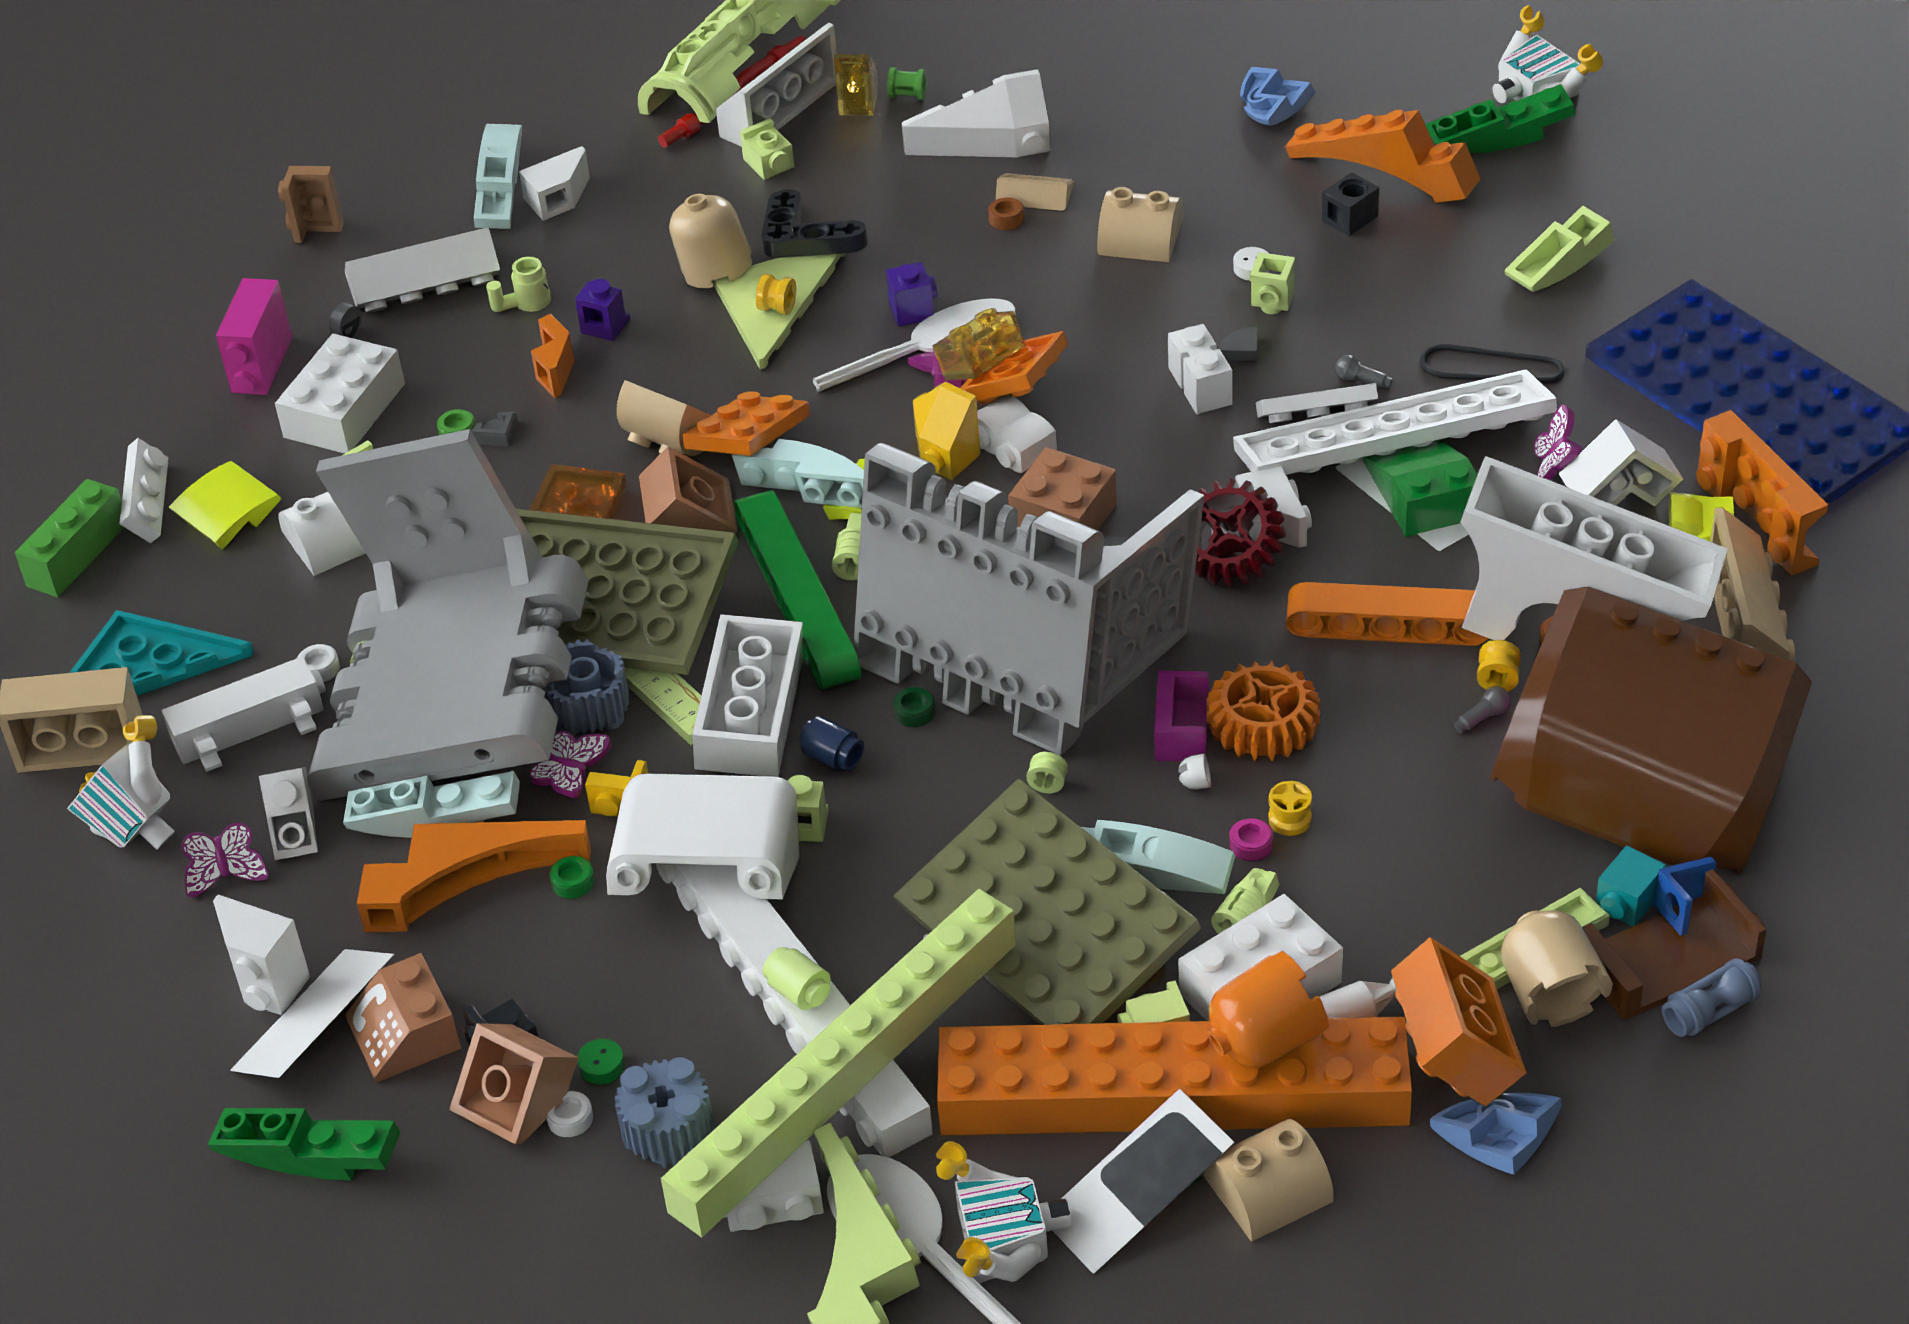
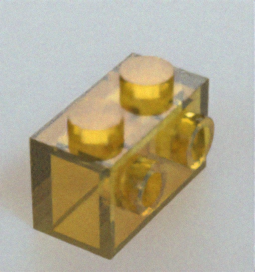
M996 308L981 311L974 316L973 320L965 325L954 328L949 332L948 336L932 345L945 380L976 379L1025 347L1026 343L1014 312H997Z

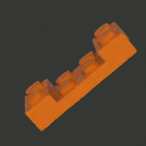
M1732 410L1704 420L1702 439L1700 441L1699 464L1696 471V480L1700 487L1708 491L1713 497H1733L1736 504L1741 509H1744L1765 533L1770 535L1767 552H1770L1773 561L1779 563L1791 576L1819 565V558L1805 545L1807 530L1828 511V504Z

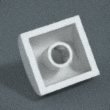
M329 492L314 498H302L296 501L293 507L279 512V523L282 533L313 576L365 554L364 549Z

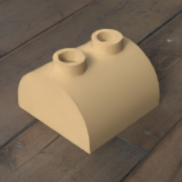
M1118 187L1112 191L1108 190L1100 212L1097 240L1098 255L1169 263L1183 220L1182 199L1170 197L1163 191L1140 194L1133 193L1131 189L1126 187Z
M624 380L617 401V419L621 428L630 432L627 440L646 448L650 447L651 442L660 444L659 453H662L667 447L687 456H696L703 452L700 450L684 449L683 434L696 426L699 420L708 418L711 415Z
M1287 1119L1229 1147L1203 1172L1204 1178L1251 1242L1332 1203L1334 1198L1331 1177L1318 1147L1307 1131L1292 1119Z

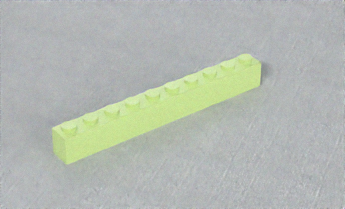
M981 889L975 891L661 1178L667 1213L701 1238L810 1138L814 1134V1130L825 1124L1016 946L1013 909Z

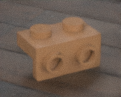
M289 166L284 180L279 182L278 193L280 201L285 202L287 210L285 216L286 227L292 231L294 243H303L307 231L341 232L344 220L331 166Z

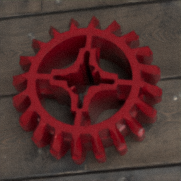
M1230 478L1227 488H1223L1219 481H1214V491L1208 493L1204 488L1199 490V493L1204 495L1195 574L1199 578L1208 575V580L1214 585L1222 577L1226 586L1232 587L1235 577H1239L1243 584L1248 585L1249 573L1254 572L1256 576L1262 577L1264 573L1260 566L1264 563L1268 566H1274L1275 564L1271 553H1283V546L1278 540L1286 537L1284 527L1280 526L1285 518L1281 511H1277L1278 503L1275 498H1267L1268 493L1263 487L1260 486L1254 490L1252 482L1246 480L1239 488L1237 481ZM1228 508H1233L1231 511H1228L1226 513L1220 512ZM1258 514L1261 517V530L1255 542L1252 540L1249 532L1254 525L1252 521ZM1206 524H1209L1213 533L1208 540L1209 546L1203 551L1201 545L1202 533ZM1221 527H1222L1224 530H1226V531L1229 530V531H1231V532H1233V533H1235L1236 531H1238L1239 534H1240V536H1241V538H1240L1238 535H1236V534L1233 535V534H1231V533H1229V532H1227L1226 534H1224V532L1222 531ZM1236 552H1241V553H1243V554L1238 555V556H1236V557L1228 558V557H1229L1231 554H1233V553H1236Z

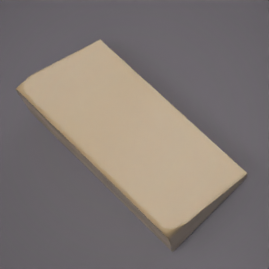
M1005 173L997 178L996 200L1009 197L1019 200L1027 208L1063 211L1067 208L1074 187V181L1064 178Z

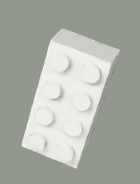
M720 615L692 734L694 769L756 776H779L803 661V622Z

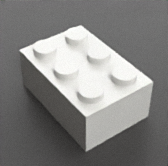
M332 333L275 402L283 438L341 453H347L354 449L405 384L398 350Z
M1283 894L1179 958V990L1182 997L1202 1017L1210 1021L1209 1005L1216 991L1267 956H1273L1280 951H1284L1305 972L1307 977L1301 980L1300 983L1306 990L1309 998L1312 999L1317 995L1325 994L1342 983L1343 947L1289 897Z

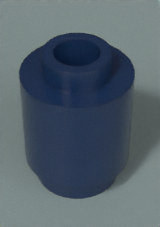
M818 716L813 721H808L803 726L799 735L801 751L804 755L837 771L842 769L851 771L854 769L864 752V742L858 738L856 732L823 716Z

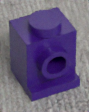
M605 279L588 281L575 298L580 332L583 334L614 341L630 320V313L625 312L622 289L611 287L609 281ZM601 317H603L604 323H603V322H599L598 320H599Z

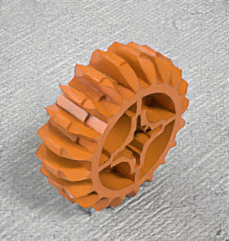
M1254 660L1252 667L1246 668L1238 664L1235 673L1224 671L1221 680L1214 681L1212 691L1209 692V697L1207 698L1206 720L1209 723L1214 740L1221 741L1224 750L1235 748L1238 758L1246 753L1252 755L1254 762L1259 756H1268L1273 761L1276 754H1282L1289 758L1292 749L1303 751L1306 741H1313V736L1320 723V698H1318V693L1315 692L1313 681L1305 680L1302 671L1292 673L1289 664L1281 668L1275 667L1272 660L1267 666H1259Z

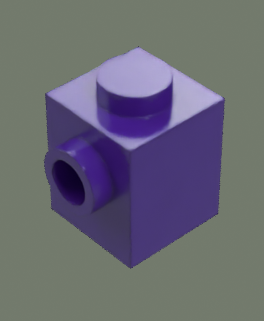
M922 262L886 269L889 306L898 327L922 322L934 315L932 298L938 297L937 285L934 276L927 275Z

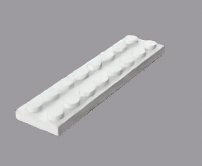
M1522 370L1233 437L1234 450L1251 472L1282 466L1286 475L1296 472L1312 473L1320 470L1322 466L1335 463L1351 464L1361 457L1374 454L1389 455L1394 453L1396 449L1408 446H1428L1434 440L1447 437L1463 438L1468 436L1470 432L1481 429H1501L1507 423L1520 420L1536 421L1541 419L1543 415L1555 413L1557 402L1556 397L1529 371Z

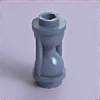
M1734 958L1692 985L1671 994L1668 997L1667 1003L1662 1006L1663 1019L1675 1035L1679 1037H1684L1685 1035L1694 1036L1700 1033L1703 1028L1737 1008L1758 999L1761 993V977L1752 964ZM1713 983V985H1712V987H1711L1710 989H1708V990H1702L1703 988H1705V987H1707V986H1709L1710 984ZM1720 1004H1726V1005L1722 1006L1721 1008H1719V1009H1717V1010L1715 1011V1009H1716V1007H1717L1718 1005H1720Z

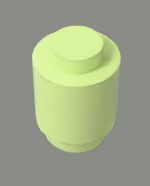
M779 947L768 956L764 963L763 975L767 978L768 985L801 1010H808L821 1005L830 993V974L797 949Z

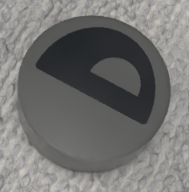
M347 303L339 304L333 310L329 319L330 334L354 338L358 334L362 323L360 309Z

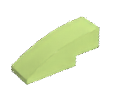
M1582 206L1563 225L1554 221L1504 270L1505 275L1532 292L1557 283L1585 266L1614 241L1611 223L1585 206Z

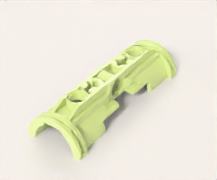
M725 0L705 18L704 22L668 53L662 68L640 88L638 93L640 114H651L677 90L678 95L693 108L699 121L710 123L717 116L716 108L740 89L733 72L755 53L748 46L761 33L775 34L793 17H795L800 29H805L827 7L837 5L841 0Z

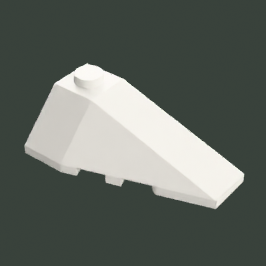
M1038 69L1003 75L992 80L994 85L977 93H974L973 90L962 94L964 99L946 107L938 105L903 121L902 132L905 155L1021 157L1049 152V121Z

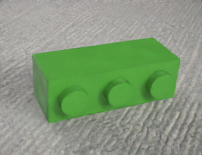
M86 479L17 549L15 555L26 587L58 598L123 530L124 526L119 524L122 500L117 488Z

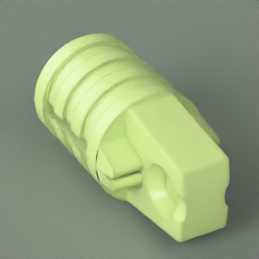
M850 513L846 529L838 533L832 569L838 577L844 580H858L862 513Z
M1253 868L1239 884L1234 886L1231 893L1211 918L1212 925L1218 934L1272 901L1280 885L1276 873Z

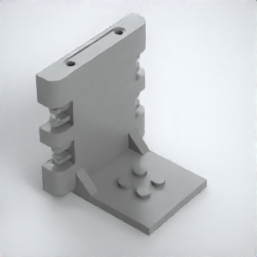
M471 429L319 460L316 473L372 562L377 590L363 593L358 599L347 637V645L353 653L352 659L355 661L349 667L338 672L330 697V704L336 712V719L338 721L333 724L332 728L326 729L320 734L308 774V786L318 801L348 796V791L428 776L430 781L549 760L558 717L550 703L544 698L545 691L542 688L546 687L549 682L565 680L568 676L572 656L564 642L558 637L559 631L555 629L562 622L578 620L581 617L588 579L580 564L573 558L565 555L547 557L541 555Z
M885 443L876 445L865 453L854 633V649L861 668L899 684L913 671L926 675L931 665L934 664V679L944 684L943 704L969 715L983 701L990 705H995L1002 694L1004 695V710L1015 715L1013 735L1061 756L1077 741L1084 723L1187 634L1204 503L1203 494L1191 489L1188 490L1122 545L1103 546L1104 536L1102 532L1051 511L1045 512L1039 518L1027 514L1021 526L1018 527L1017 509L1008 505L1006 493L978 481H973L966 487L954 484L948 497H946L945 486L947 483L945 479L935 475L936 470L933 463Z

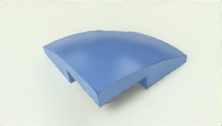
M1251 67L1242 83L1240 97L1247 104L1244 109L1249 117L1261 124L1274 125L1298 112L1316 92L1310 82L1284 80L1278 69Z
M1503 1093L1502 1099H1494L1486 1107L1474 1099L1450 1106L1430 1119V1126L1442 1138L1465 1154L1486 1165L1514 1175L1540 1146L1562 1107L1560 1097L1551 1095Z

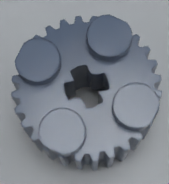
M585 639L584 642L576 640L575 644L568 642L566 648L572 658L567 679L549 682L543 688L545 699L550 703L558 717L557 725L559 731H566L575 736L580 732L585 734L588 730L591 733H594L595 729L602 731L603 727L606 729L618 728L625 719L623 711L628 710L627 705L630 703L622 656L616 655L613 651L607 652V648L600 650L599 646L589 642V639Z
M684 1057L674 1058L669 1063L667 1059H663L662 1063L654 1060L652 1065L644 1063L643 1068L639 1066L629 1067L620 1076L621 1087L617 1088L615 1107L625 1149L633 1150L636 1156L641 1154L644 1160L651 1157L652 1162L656 1161V1163L662 1164L663 1168H667L668 1164L674 1167L714 1130L708 1086H706L705 1079L701 1077V1073L695 1072L692 1061Z

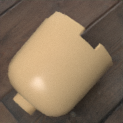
M694 194L688 197L673 212L669 230L679 265L687 284L697 288H710L714 286L712 280L728 276L731 282L746 273L752 265L751 249L738 215L728 200L717 195Z
M1559 910L1531 911L1522 915L1505 935L1501 949L1502 962L1523 1011L1531 1024L1536 1025L1538 1020L1548 1019L1551 1027L1574 1022L1593 1011L1590 1002L1601 993L1605 998L1610 995L1613 982L1575 917Z

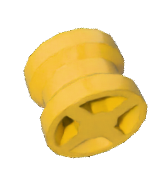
M763 274L756 290L757 309L768 311L772 308L777 309L780 314L789 315L796 300L797 287L795 279L785 277L782 280L775 279L774 275Z
M1493 640L1485 643L1479 651L1480 665L1477 670L1479 685L1485 690L1494 686H1500L1507 692L1514 689L1519 682L1518 667L1521 661L1519 648L1506 640Z
M1283 781L1276 784L1270 790L1268 799L1270 827L1275 832L1286 836L1304 833L1310 827L1312 821V794L1310 789L1296 781Z

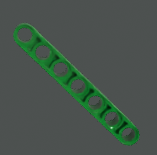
M769 490L734 500V509L740 529L785 620L803 622V657L819 689L822 691L861 679V668L855 649L775 492Z

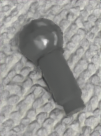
M1353 355L1340 357L1335 365L1337 376L1344 381L1360 380L1368 384L1376 383V387H1385L1387 389L1390 388L1393 378L1388 377L1387 374L1363 366Z
M1500 686L1486 689L1480 702L1461 715L1459 720L1454 723L1457 732L1462 734L1466 730L1470 731L1489 716L1507 712L1511 704L1510 694Z

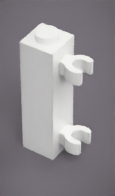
M302 656L162 710L172 743L183 765L200 758L206 772L222 766L217 751L295 722L301 735L316 730L317 728L311 715L324 711L320 694L326 692L319 671L317 669L310 671Z

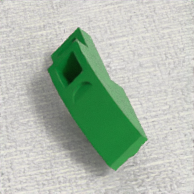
M1559 84L1499 108L1496 107L1492 99L1426 123L1425 126L1434 145L1448 142L1449 144L1465 142L1470 153H1485L1518 147L1544 139L1543 127L1576 114L1573 102L1563 86Z
M224 1108L208 1146L214 1152L265 1169L320 1179L351 1181L356 1169L385 1170L401 1132L396 1123L389 1120H312L305 1108Z

